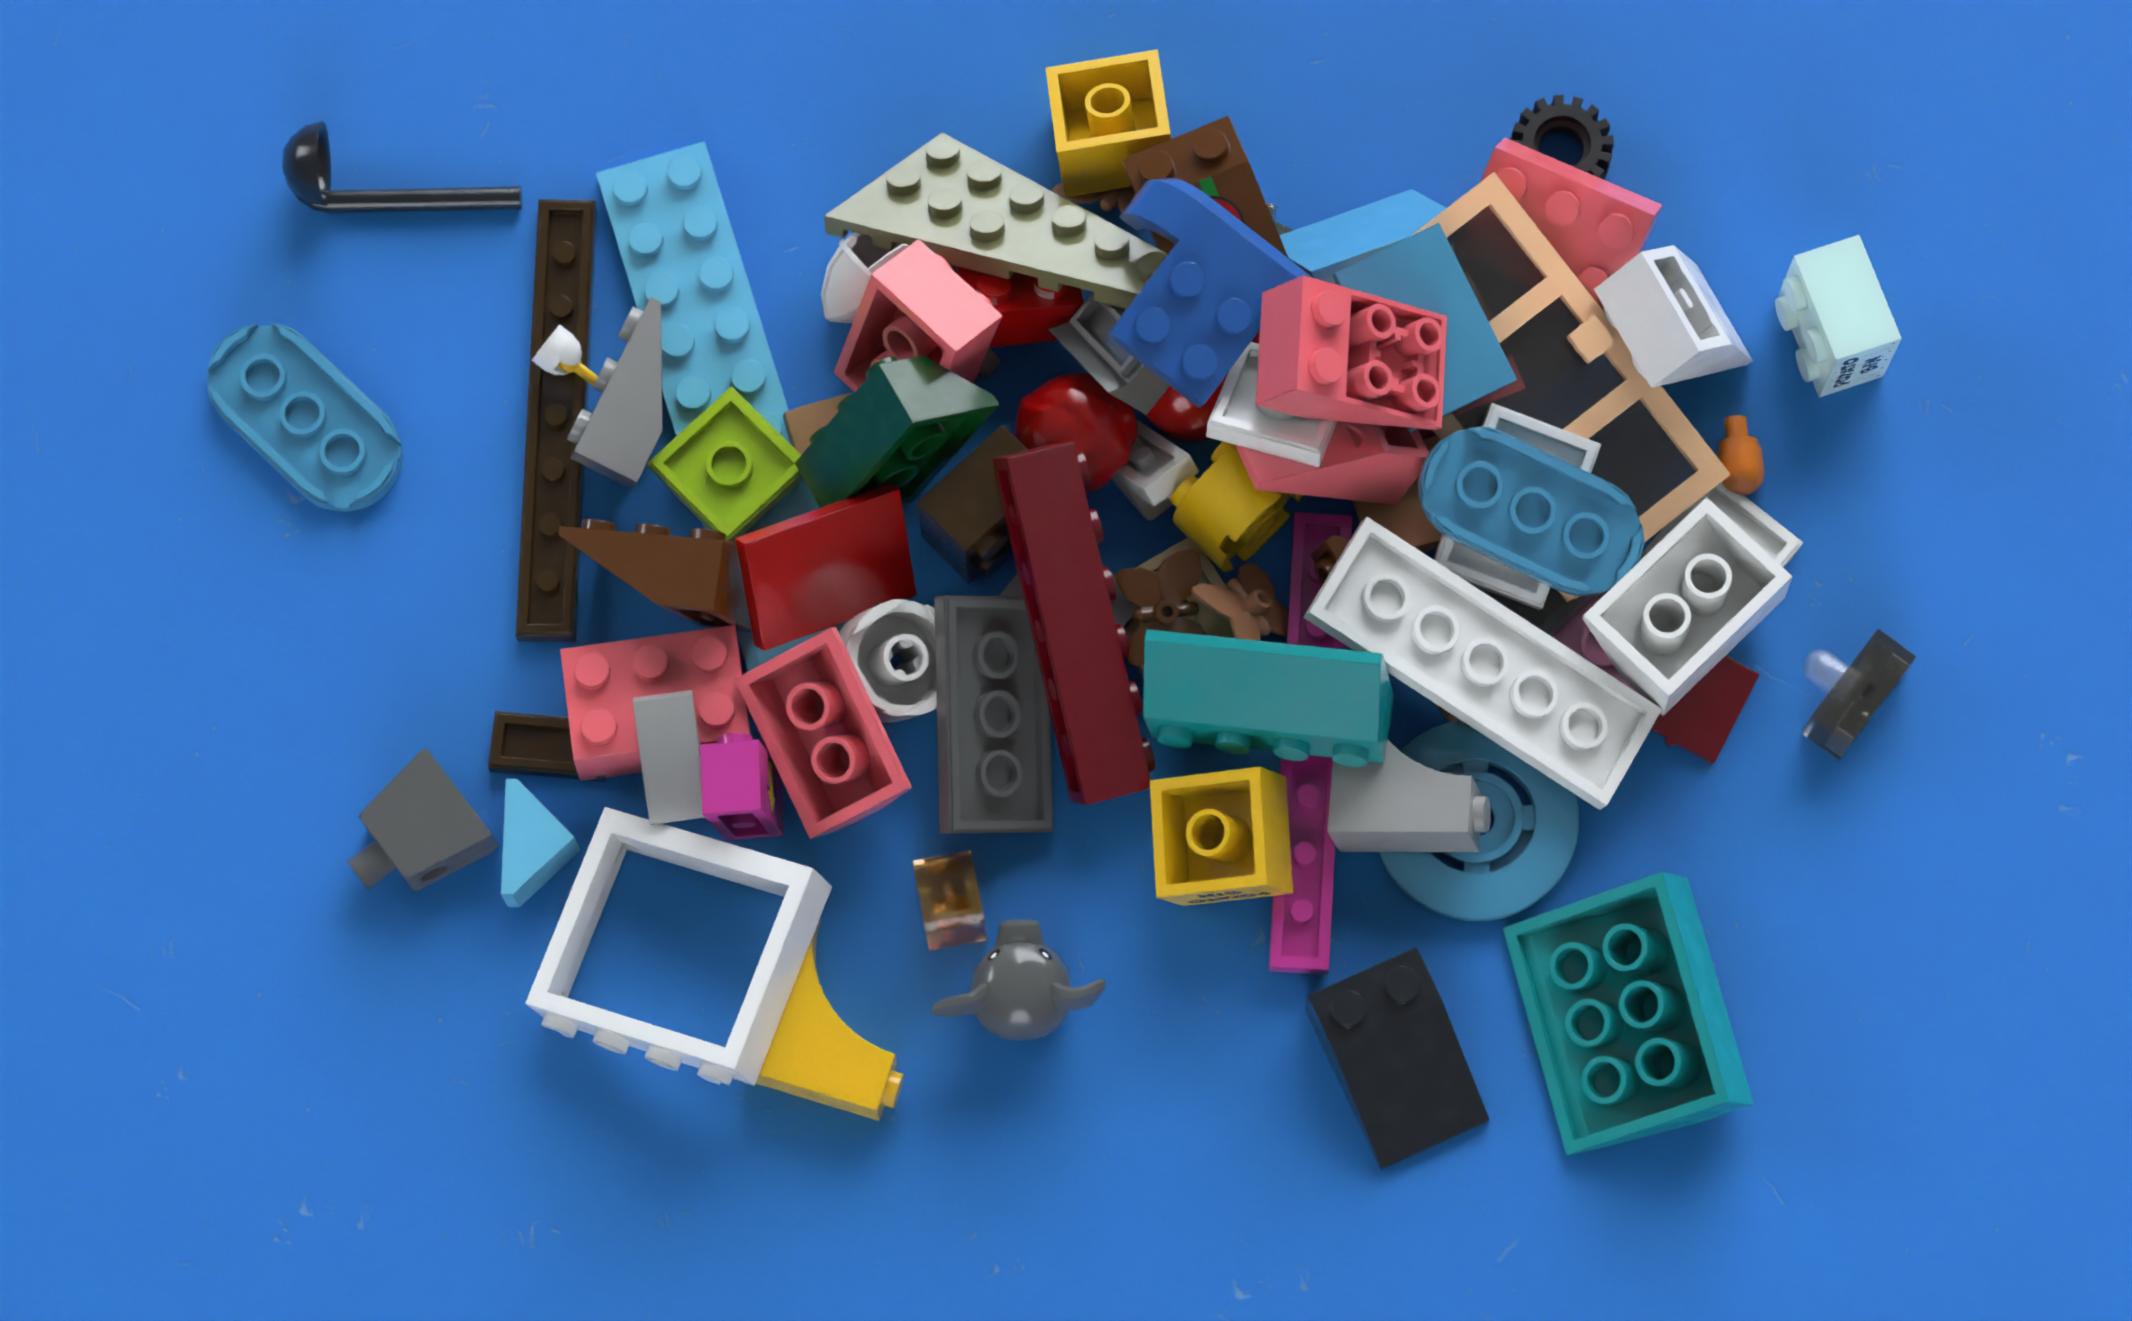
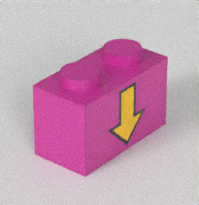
M730 733L718 736L717 743L700 745L702 815L723 838L728 841L784 836L782 779L763 744L759 740H753L749 734Z

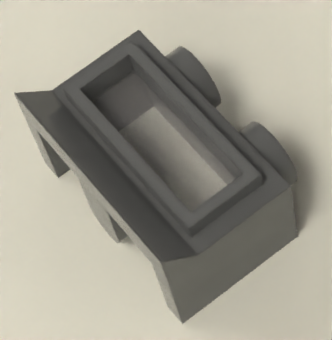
M1091 293L1069 322L1051 328L1049 331L1109 394L1147 415L1170 385L1106 336L1126 309L1094 301Z

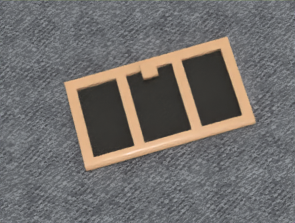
M1495 172L1414 233H1419L1437 223L1440 224L1517 378V381L1443 417L1442 428L1433 430L1440 441L1459 430L1481 427L1488 406L1494 403L1601 444L1591 474L1614 484L1629 496L1637 509L1635 511L1639 516L1640 525L1642 524L1644 543L1731 475L1662 386L1651 388L1646 378L1636 370L1632 354L1618 330L1610 324L1600 306ZM1558 591L1567 603L1572 599L1580 597Z

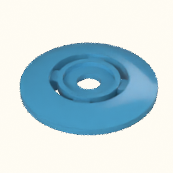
M1461 720L1455 724L1448 722L1431 728L1415 737L1400 750L1415 762L1428 768L1449 774L1472 776L1482 796H1488L1490 810L1494 816V824L1490 831L1480 836L1479 852H1443L1450 859L1463 863L1464 872L1445 865L1431 852H1378L1390 877L1411 899L1430 911L1449 918L1464 921H1490L1522 912L1540 901L1560 881L1571 862L1578 838L1579 808L1574 793L1474 728H1469ZM1494 766L1505 771L1527 792L1532 805H1522L1519 796L1512 786L1499 776L1489 773L1488 769Z

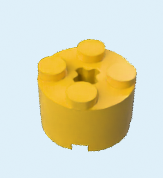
M1222 442L1211 456V460L1214 463L1199 479L1192 475L1184 480L1173 492L1170 502L1177 507L1173 515V524L1223 572H1228L1233 569L1229 559L1237 554L1244 562L1247 561L1285 524L1291 515L1283 507L1290 496L1299 503L1303 495L1256 490L1236 446L1231 443Z

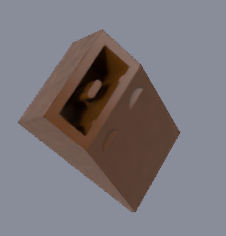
M583 519L581 528L559 526V536L658 606L699 627L716 628L735 625L738 631L752 632L736 542L725 541L726 534L709 529L694 528L690 531V537L670 536L671 529L652 524H636L635 533L616 531L617 525L614 523L595 519Z

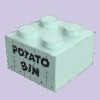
M1860 235L1795 255L1786 277L1783 279V284L1778 294L1779 298L1775 299V308L1785 331H1793L1799 349L1796 350V361L1804 381H1813L1818 396L1822 397L1883 377L1902 338Z

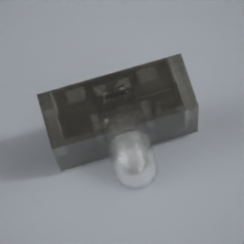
M1879 629L1850 666L1826 650H1815L1809 653L1803 662L1804 675L1810 682L1828 695L1809 718L1802 734L1840 761L1907 673L1917 656Z

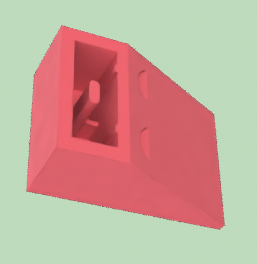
M1305 275L1262 293L1256 406L1307 419L1430 430L1441 429L1447 316Z
M1337 421L1320 467L1235 445L1256 490L1388 505L1398 504L1419 476L1422 464L1429 453L1418 430L1410 433L1408 427Z

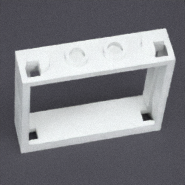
M604 807L525 1004L543 1017L541 1026L558 1031L565 1037L574 1038L577 1030L594 1035L593 1043L619 1054H626L629 1046L646 1051L644 1057L646 1060L666 1069L678 1071L680 1064L684 1063L699 1068L698 1076L717 1085L721 1083L730 1085L732 1079L755 1086L832 886L814 868L665 824L650 825L648 819ZM627 850L784 897L726 1047L568 998Z

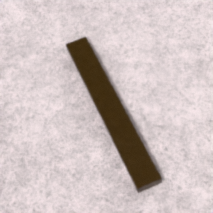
M538 200L515 635L518 641L576 642L580 550L559 536L558 532L559 526L581 528L584 465L570 459L577 444L567 440L580 411L582 409L587 411L588 382L575 372L566 375H553L544 371L531 360L560 324L580 342L582 350L581 363L589 369L597 205L595 200Z

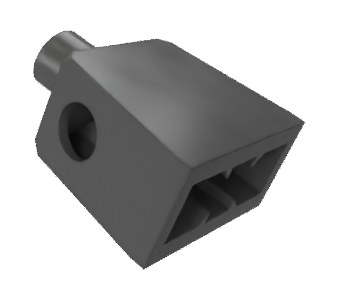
M425 748L362 810L359 818L375 841L347 862L367 889L397 869L411 889L416 891L492 853L499 846L489 829Z

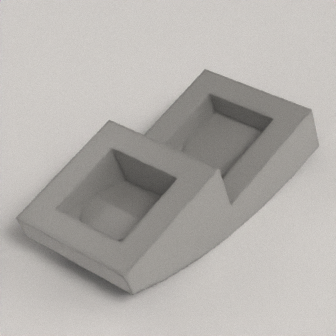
M692 690L633 698L650 825L705 818L702 815L700 738Z

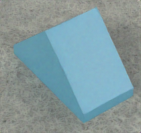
M506 779L501 896L508 907H521L581 850L575 837L518 779Z

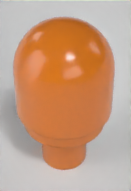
M1733 415L1724 419L1726 439L1718 443L1716 456L1731 474L1721 483L1729 491L1745 496L1755 492L1764 480L1763 452L1758 439L1749 436L1747 418L1743 415Z

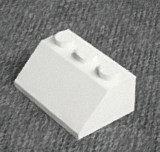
M1706 497L1583 615L1582 619L1619 675L1640 695L1662 708L1660 714L1664 716L1785 599L1793 576Z

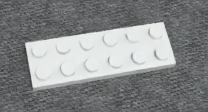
M1369 517L1360 522L1303 617L1354 651L1383 653L1389 674L1598 810L1608 805L1662 710L1659 706Z

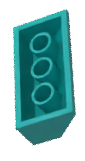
M1146 629L1144 639L1143 718L1151 738L1157 739L1159 743L1173 748H1189L1192 746V743L1215 745L1220 751L1237 755L1248 754L1250 749L1273 751L1280 758L1292 761L1307 760L1309 755L1332 757L1334 762L1349 767H1363L1367 765L1368 761L1384 763L1394 694L1383 653Z

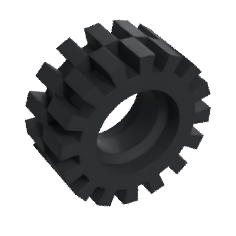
M1554 95L1552 104L1547 105L1545 99L1542 98L1535 101L1533 111L1527 107L1520 114L1519 123L1515 122L1512 131V141L1539 152L1540 142L1548 135L1554 133L1570 135L1577 140L1582 149V158L1573 167L1605 180L1612 158L1611 153L1614 141L1613 135L1608 136L1610 125L1607 119L1604 118L1601 121L1597 119L1599 109L1593 104L1586 111L1581 108L1583 99L1574 96L1570 105L1563 104L1564 95Z

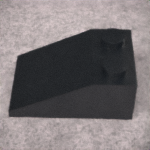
M1417 947L1308 995L1305 1011L1380 1170L1489 1122L1490 1119L1443 1001Z

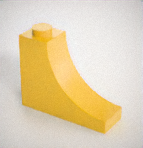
M820 917L756 1084L880 1121L885 1106L895 1108L903 1085L904 1074L896 1072L898 1064L894 1053L883 1050L856 1034L841 1020L825 997L818 980L816 968V944L821 923Z

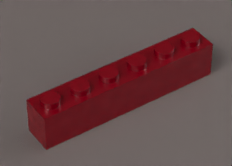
M1057 442L992 458L1070 802L1090 805L1150 789V772L1155 770V759L1149 741L1146 738H1141L1137 715L1142 713V702L1135 682L1128 681L1124 658L1129 656V644L1120 623L1115 624L1110 601L1116 599V587L1110 569L1107 566L1102 567L1097 544L1103 541V530L1096 510L1089 509L1084 486L1090 483V473L1086 458L1081 451L1076 452L1074 442Z

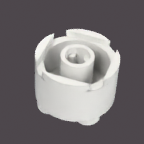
M894 599L862 611L843 626L839 635L881 722H899L928 713L937 708L934 607L915 601ZM899 652L903 661L899 663L897 670H894L890 660L893 657V653Z

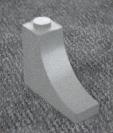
M1387 740L1384 763L1368 761L1367 765L1363 767H1349L1333 761L1327 832L1339 852H1479L1480 832L1489 831L1491 810L1488 796H1482L1472 776L1449 774L1428 768L1403 754L1389 740Z

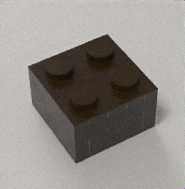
M1003 424L917 501L921 537L968 584L979 574H982L984 577L992 575L1004 564L1010 555L1007 549L1011 546L992 458L1028 449Z

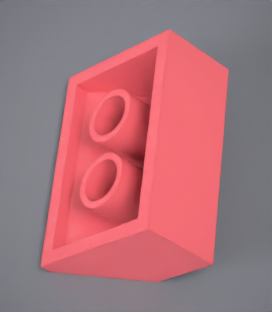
M836 626L830 627L734 679L810 839L838 832L886 807L912 788Z

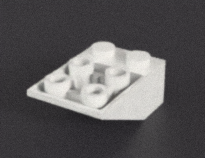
M1674 245L1640 252L1594 289L1604 306L1607 320L1618 330L1632 354L1636 370L1646 378L1651 388L1746 366L1753 361L1697 264Z

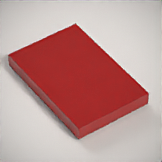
M891 484L735 538L754 645L763 651L848 621L862 611L894 599L906 600L917 596L900 489Z

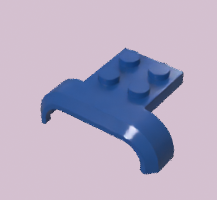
M1176 178L1148 180L1119 218L1137 231L1148 229L1158 233L1172 242L1174 246L1106 336L1200 408L1206 403L1259 332L1262 293L1302 275L1311 276L1193 185Z

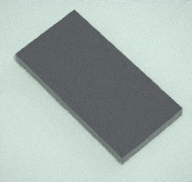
M947 595L934 597L940 834L1053 832L1050 711L1024 598Z

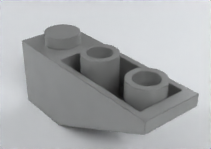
M650 297L643 311L634 306L632 307L618 335V338L628 343L618 362L607 357L592 387L601 392L602 395L593 413L584 409L580 411L567 440L577 444L570 459L631 489L638 482L663 431L661 302Z

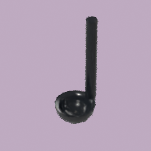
M323 121L303 126L290 138L283 149L282 169L287 185L300 202L315 211L325 213L522 209L521 186L330 191V144L327 128Z

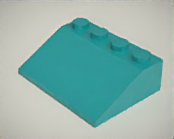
M1660 872L1503 928L1566 1155L1571 1156L1701 1123L1754 1105L1688 878Z

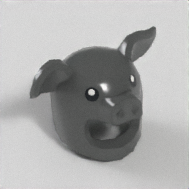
M1027 919L1007 920L1000 923L995 947L975 967L969 990L970 993L946 997L935 1002L931 1013L932 1015L943 1017L974 1014L984 1029L1002 1039L1019 1041L1038 1039L1059 1028L1069 1011L1092 1006L1105 989V980L1100 978L1085 986L1073 988L1068 967L1056 952L1044 944L1039 921Z

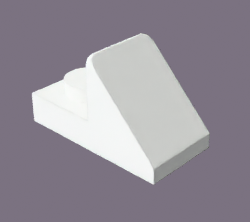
M1137 420V438L1133 445L1131 456L1127 464L1111 479L1140 514L1150 521L1173 505L1170 502L1173 492L1184 480L1192 475L1195 476L1199 470L1187 452Z

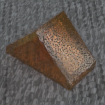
M971 851L913 861L929 951L987 940L984 914Z

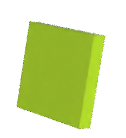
M732 386L647 463L649 470L709 530L726 534L725 541L735 542V538L742 536L803 480L795 465L801 454Z

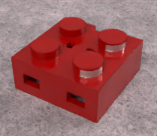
M952 265V270L976 292L986 296L993 307L1002 315L989 348L1058 341L1049 329L1069 322L1084 303L1081 288L1064 284L1059 292L1038 287V278L1014 272L1010 279H1005Z

